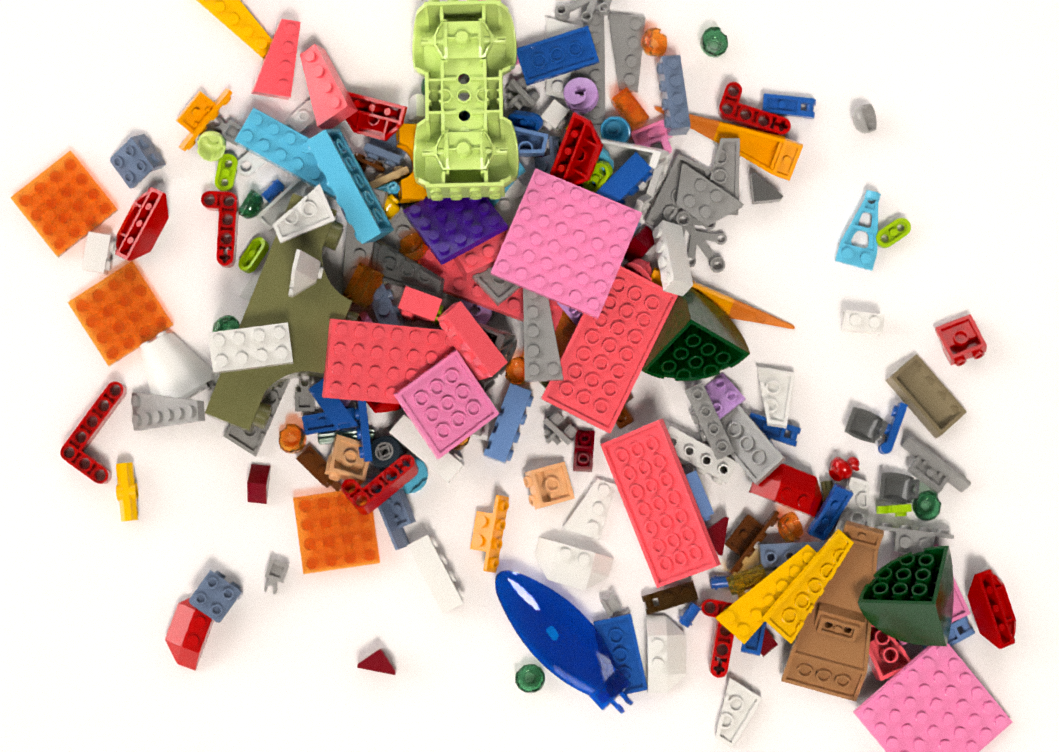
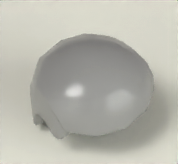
M872 104L857 107L853 114V124L856 130L864 134L876 130V114Z

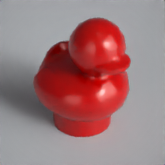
M836 457L830 463L829 475L835 481L847 479L852 476L853 470L859 471L860 462L856 457H850L847 461L841 457Z

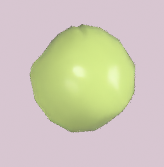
M204 132L197 141V153L204 160L213 162L223 157L226 141L219 132Z

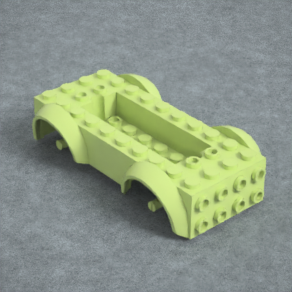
M429 0L424 2L416 12L412 41L414 71L425 77V119L417 123L414 137L413 172L415 182L426 189L427 197L433 201H441L443 198H451V200H462V198L480 200L482 197H489L494 200L501 199V197H505V187L517 179L519 172L517 136L512 121L504 117L503 76L512 71L517 62V40L511 13L508 7L501 3V0ZM460 75H468L470 78L469 82L461 84L458 81ZM463 92L468 93L470 96L466 101H461L458 98ZM460 112H469L470 118L467 121L460 120Z

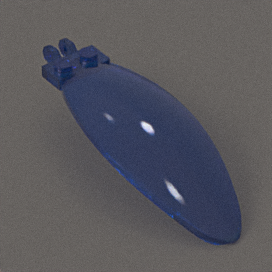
M505 570L500 571L496 575L495 590L499 602L512 627L538 661L566 684L589 695L601 710L604 711L612 704L623 714L625 712L624 708L615 699L620 695L630 706L634 703L624 692L631 685V682L617 669L608 646L589 619L562 595L524 574Z

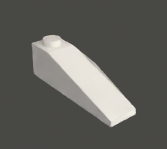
M299 249L296 250L289 286L291 288L289 289L288 296L292 298L316 284L317 279L322 278L324 267H320L321 261Z

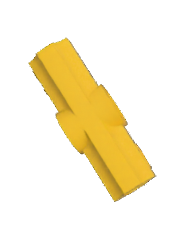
M133 462L116 464L118 483L116 485V496L120 504L121 522L139 520L137 507L138 486L135 482Z

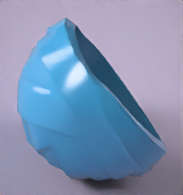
M611 116L602 123L600 134L602 139L626 143L631 136V126L626 119L620 116Z

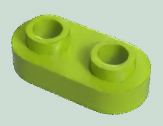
M224 154L218 162L215 186L222 192L232 190L235 184L238 160L232 154ZM228 161L232 162L231 167H226ZM228 180V185L223 186L222 181Z
M599 161L595 166L591 179L582 183V187L596 193L612 176V166L607 161Z
M898 218L885 226L876 235L878 246L888 248L904 238L911 230L910 222L905 218ZM898 225L903 227L902 232L897 230ZM886 236L888 241L883 242L881 237Z
M262 237L253 239L239 260V268L245 273L254 272L268 252L269 243Z

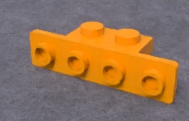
M225 89L215 102L210 100L201 91L196 94L176 119L180 125L190 132L179 145L181 150H190L195 145L197 136L202 135L207 130L208 126L206 125L210 120L213 121L220 112L218 110L222 105H227L231 100L232 91Z
M496 495L493 514L476 512L470 549L486 552L483 571L496 573L499 566L502 536L506 526V513L509 508V497Z

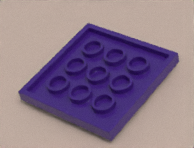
M426 197L424 200L403 210L404 216L441 265L508 229L507 223L486 197H482L480 200H472L470 198L451 200V198H443L441 201H433L431 198Z

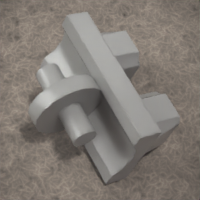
M523 77L517 80L513 78L505 88L508 92L507 98L510 100L507 106L512 108L515 105L519 110L522 108L524 111L531 112L540 95L536 91L528 94L524 90L527 88Z
M559 411L546 417L543 421L554 432L552 433L548 428L544 431L549 437L546 442L549 444L553 441L558 445L561 442L559 438H561L569 445L574 440L573 437L578 429L571 423L565 430L561 428L559 424L565 417Z

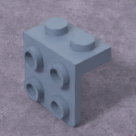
M396 133L387 141L371 137L369 143L366 142L363 149L368 158L376 161L377 159L385 161L384 164L391 167L402 165L406 155L405 151L396 147Z
M145 134L131 137L110 158L111 164L130 189L135 188L150 172L162 169L166 165L162 155L157 152L151 140Z
M210 570L190 597L189 603L215 622L220 623L236 600H239L243 595L240 591L242 587L233 581L230 584L224 580L226 576L218 570L215 573Z

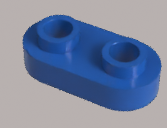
M514 110L507 118L512 121L513 126L538 132L543 126L542 118L534 112Z

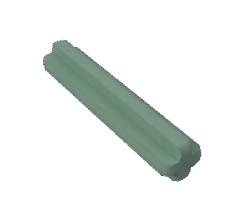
M369 428L370 439L375 438L374 428ZM356 430L318 434L320 445L333 443L337 434L361 441L357 439Z

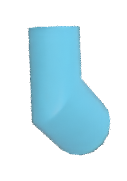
M389 182L376 189L388 192V195H396L400 190V186L397 182Z

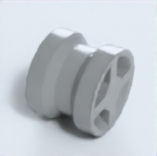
M614 593L608 599L600 601L609 618L616 611L620 612L623 610Z

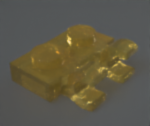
M760 564L726 577L731 595L737 594L738 599L741 598L746 590L753 588L766 578V573L763 565Z

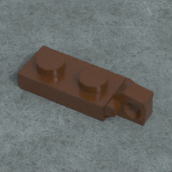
M310 445L296 458L323 486L328 488L331 485L337 492L341 489V484L338 481L331 480L329 475L324 474L327 462Z

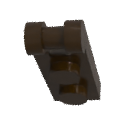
M693 581L641 596L642 601L645 602L647 607L645 609L647 615L698 600ZM658 598L659 605L654 606L652 599Z

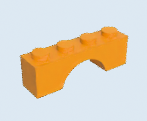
M403 124L396 132V147L405 151L412 162L411 174L402 179L398 184L400 186L398 192L399 203H417L427 197L426 189L415 182L413 172V148L417 124Z

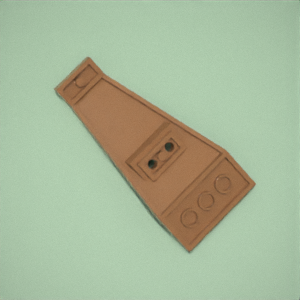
M846 520L842 532L854 543L841 565L837 568L833 578L825 586L822 596H819L814 609L803 622L804 625L796 636L789 653L781 681L856 702L867 674L872 625L861 612L858 600L865 585L875 579L873 575L877 569L878 549L884 535V530Z

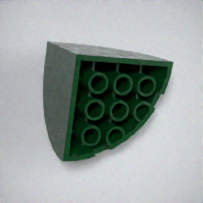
M690 288L684 296L678 295L642 371L661 379L667 377L674 378L675 381L700 380L718 375L721 370L729 366L730 368L736 366L750 354L744 337L731 319L711 300Z
M949 546L923 548L924 551L915 554H912V552L906 553L878 570L873 575L875 579L865 585L858 600L859 608L865 618L878 630L897 640L917 645L947 646L954 602L953 565Z

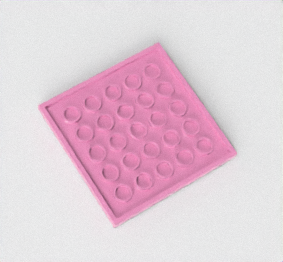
M535 168L490 274L598 319L642 212Z
M948 642L947 646H927L853 711L885 752H980L1013 723Z

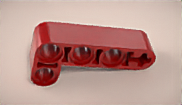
M737 82L727 84L718 108V115L721 119L747 128L784 137L791 129V123L787 118L739 103L742 94L741 85ZM734 88L737 90L738 95L731 96L728 90ZM729 106L732 109V113H724L722 107ZM747 112L750 115V119H742L740 113ZM759 118L767 119L768 125H760ZM775 121L773 128H770L772 122ZM780 124H783V131L779 130L778 126Z
M206 191L201 196L202 205L207 210L219 211L216 258L222 267L231 268L236 262L239 200L232 192ZM215 197L214 204L207 205V198ZM234 198L233 205H225L226 199ZM226 217H233L232 224H224V219ZM226 235L232 236V241L229 244L223 243V238ZM222 248L227 249V255L230 257L227 263L222 260V258L226 257V251Z
M406 454L398 458L363 488L354 479H346L341 485V490L347 500L360 514L368 515L418 474L419 467L414 458ZM397 476L395 480L390 481L392 477ZM355 488L353 492L348 493L350 489ZM382 489L379 493H375L376 490ZM363 501H367L364 505L360 506Z
M705 599L701 603L700 608L704 615L716 618L724 611L726 606H730L733 603ZM708 602H712L715 606L712 613H707L704 609L705 604ZM718 621L709 671L714 677L722 678L728 671L734 635L730 632L728 635L723 636L720 633L723 625ZM720 644H724L727 648L726 653L723 655L717 653V647ZM715 656L725 659V662H720L723 671H719L718 674L713 669L714 666H718L719 660H715Z

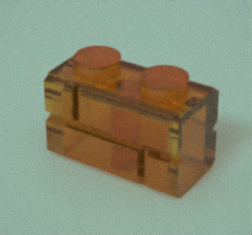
M627 87L611 99V104L621 117L628 121L632 131L639 129L649 121V115Z
M360 262L343 296L367 309L373 302L375 292L382 285L384 274Z

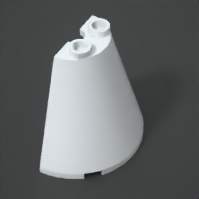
M600 138L603 148L609 152V156L614 162L612 175L635 152L654 169L651 179L646 183L643 181L638 186L640 188L638 192L632 197L629 195L624 200L626 202L625 206L640 211L643 215L651 206L649 201L654 196L657 197L666 178L670 165V157L667 156L669 152L664 149Z
M165 330L156 335L157 339L154 341H146L140 345V356L151 395L191 399L205 389L209 391L216 386L220 375L214 374L212 367L174 333H167Z

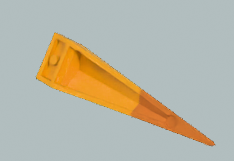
M654 107L656 111L665 115L662 107ZM689 114L691 129L718 144L721 138H740L741 157L772 175L790 181L803 144L787 139L784 136Z
M654 267L651 276L652 282L663 287L660 270ZM693 281L691 288L711 300L731 319L795 329L794 325Z

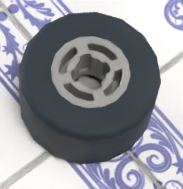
M379 436L371 443L373 460L371 463L381 472L398 458L405 455L404 447L393 436Z

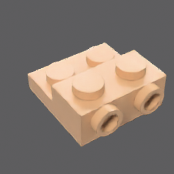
M338 434L335 436L324 473L329 475V479L334 481L354 479L359 485L365 482L369 462H363V458H359L358 447H361V441Z
M565 461L525 472V477L523 478L526 488L529 487L531 493L529 495V503L535 507V510L575 499Z

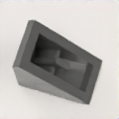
M753 172L749 178L752 205L779 202L783 195Z

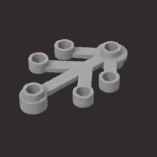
M576 0L568 5H559L555 8V17L558 21L565 22L570 18L571 12L588 4L581 18L584 24H590L593 21V13L598 0ZM604 0L603 3L599 4L598 10L602 16L610 13L612 0ZM603 7H606V8H607V10H605V11H602L601 9H602Z
M684 210L678 211L674 216V224L682 226L683 235H685V230L690 235L688 258L694 260L690 268L696 264L695 254L698 245L709 260L710 269L715 273L722 272L725 268L724 259L716 257L704 240L723 245L727 241V236L724 233L713 234L696 231L693 225L704 226L707 230H712L716 222L713 223L712 227H707ZM680 217H685L687 221L681 223L679 219ZM718 236H723L724 242H719ZM715 262L720 263L721 267L719 269L714 268Z

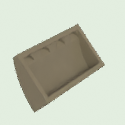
M917 354L885 380L935 439L946 432L967 413Z

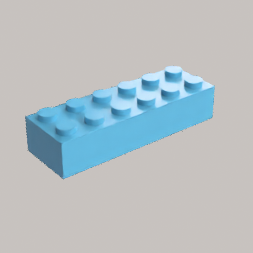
M253 107L234 140L236 144L314 188L320 184L325 194L336 199L334 191L327 185L325 174L317 166L318 161L308 149L307 140L309 138Z
M340 128L325 129L307 140L308 149L318 161L317 166L319 170L325 174L327 185L334 191L336 202L343 208L347 222L354 228L356 239L362 244L375 242L393 232L394 228Z

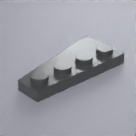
M380 240L375 242L371 278L402 288L407 286L438 298L442 297L445 279Z

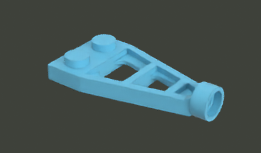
M866 190L865 199L839 243L835 258L836 262L869 271L873 270L878 247L876 235L878 233V202L881 196L880 193ZM863 213L872 215L870 228L859 226V220ZM857 231L868 234L867 248L864 249L852 245L851 240Z

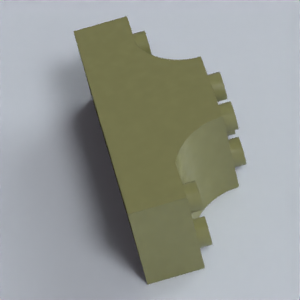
M293 193L285 213L304 197ZM330 208L335 218L334 222L281 244L276 234L239 326V329L288 322L293 364L220 373L205 411L208 417L249 433L253 432L254 426L265 429L272 406L264 403V401L274 388L284 381L296 377L313 376L321 379L324 378L330 319L357 321L359 314L350 311L352 301L341 295L332 286L325 270H323L322 278L317 279L316 284L293 298L289 297L288 293L291 288L289 287L291 272L297 249L321 261L320 267H324L322 256L326 247L336 250L344 230V224L337 222V210Z

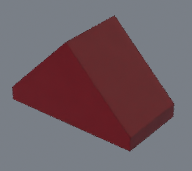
M645 226L631 240L624 256L629 262L637 258L642 259L655 245L653 231Z
M251 464L247 481L248 502L267 504L271 466Z
M723 517L707 528L715 551L720 556H723L729 517Z
M382 648L357 664V668L391 675H396L397 672Z

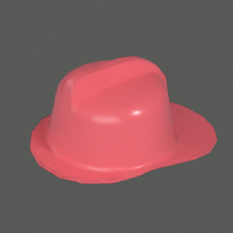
M637 258L623 266L652 282V268L649 261L646 262Z

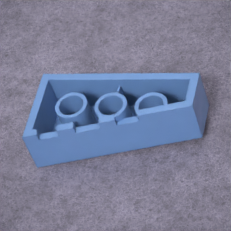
M514 126L518 141L519 157H544L549 134Z
M510 383L501 406V411L496 419L494 430L490 435L487 449L485 448L484 457L506 464V461H511L514 450H511L513 442H518L521 434L518 432L520 424L524 425L527 414H524L527 406L531 407L534 396H531L532 391Z

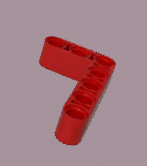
M116 381L107 385L60 450L63 460L97 484H107L110 482L112 473L107 467L86 453L85 450L127 394L124 384ZM120 386V394L114 396L112 393L113 388ZM104 401L109 403L107 411H102L101 404ZM92 417L98 419V423L94 427H91L89 423ZM84 432L86 440L80 443L78 435ZM69 448H73L75 451L72 458H68L66 454ZM88 459L90 467L85 470L82 467V462ZM104 470L106 477L100 481L97 474L99 471Z

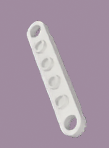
M311 99L282 124L300 134L313 124L316 119ZM247 152L238 160L237 170L242 176L248 177L265 165L267 161L251 152ZM248 161L252 164V168L245 172L241 169V166L244 162Z

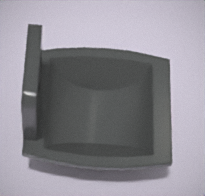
M853 407L844 432L859 440L875 443L876 440L883 438L888 422L883 421L881 417L868 410Z
M884 472L881 474L879 499L892 503H911L913 499L918 498L920 480H914V477L901 473Z

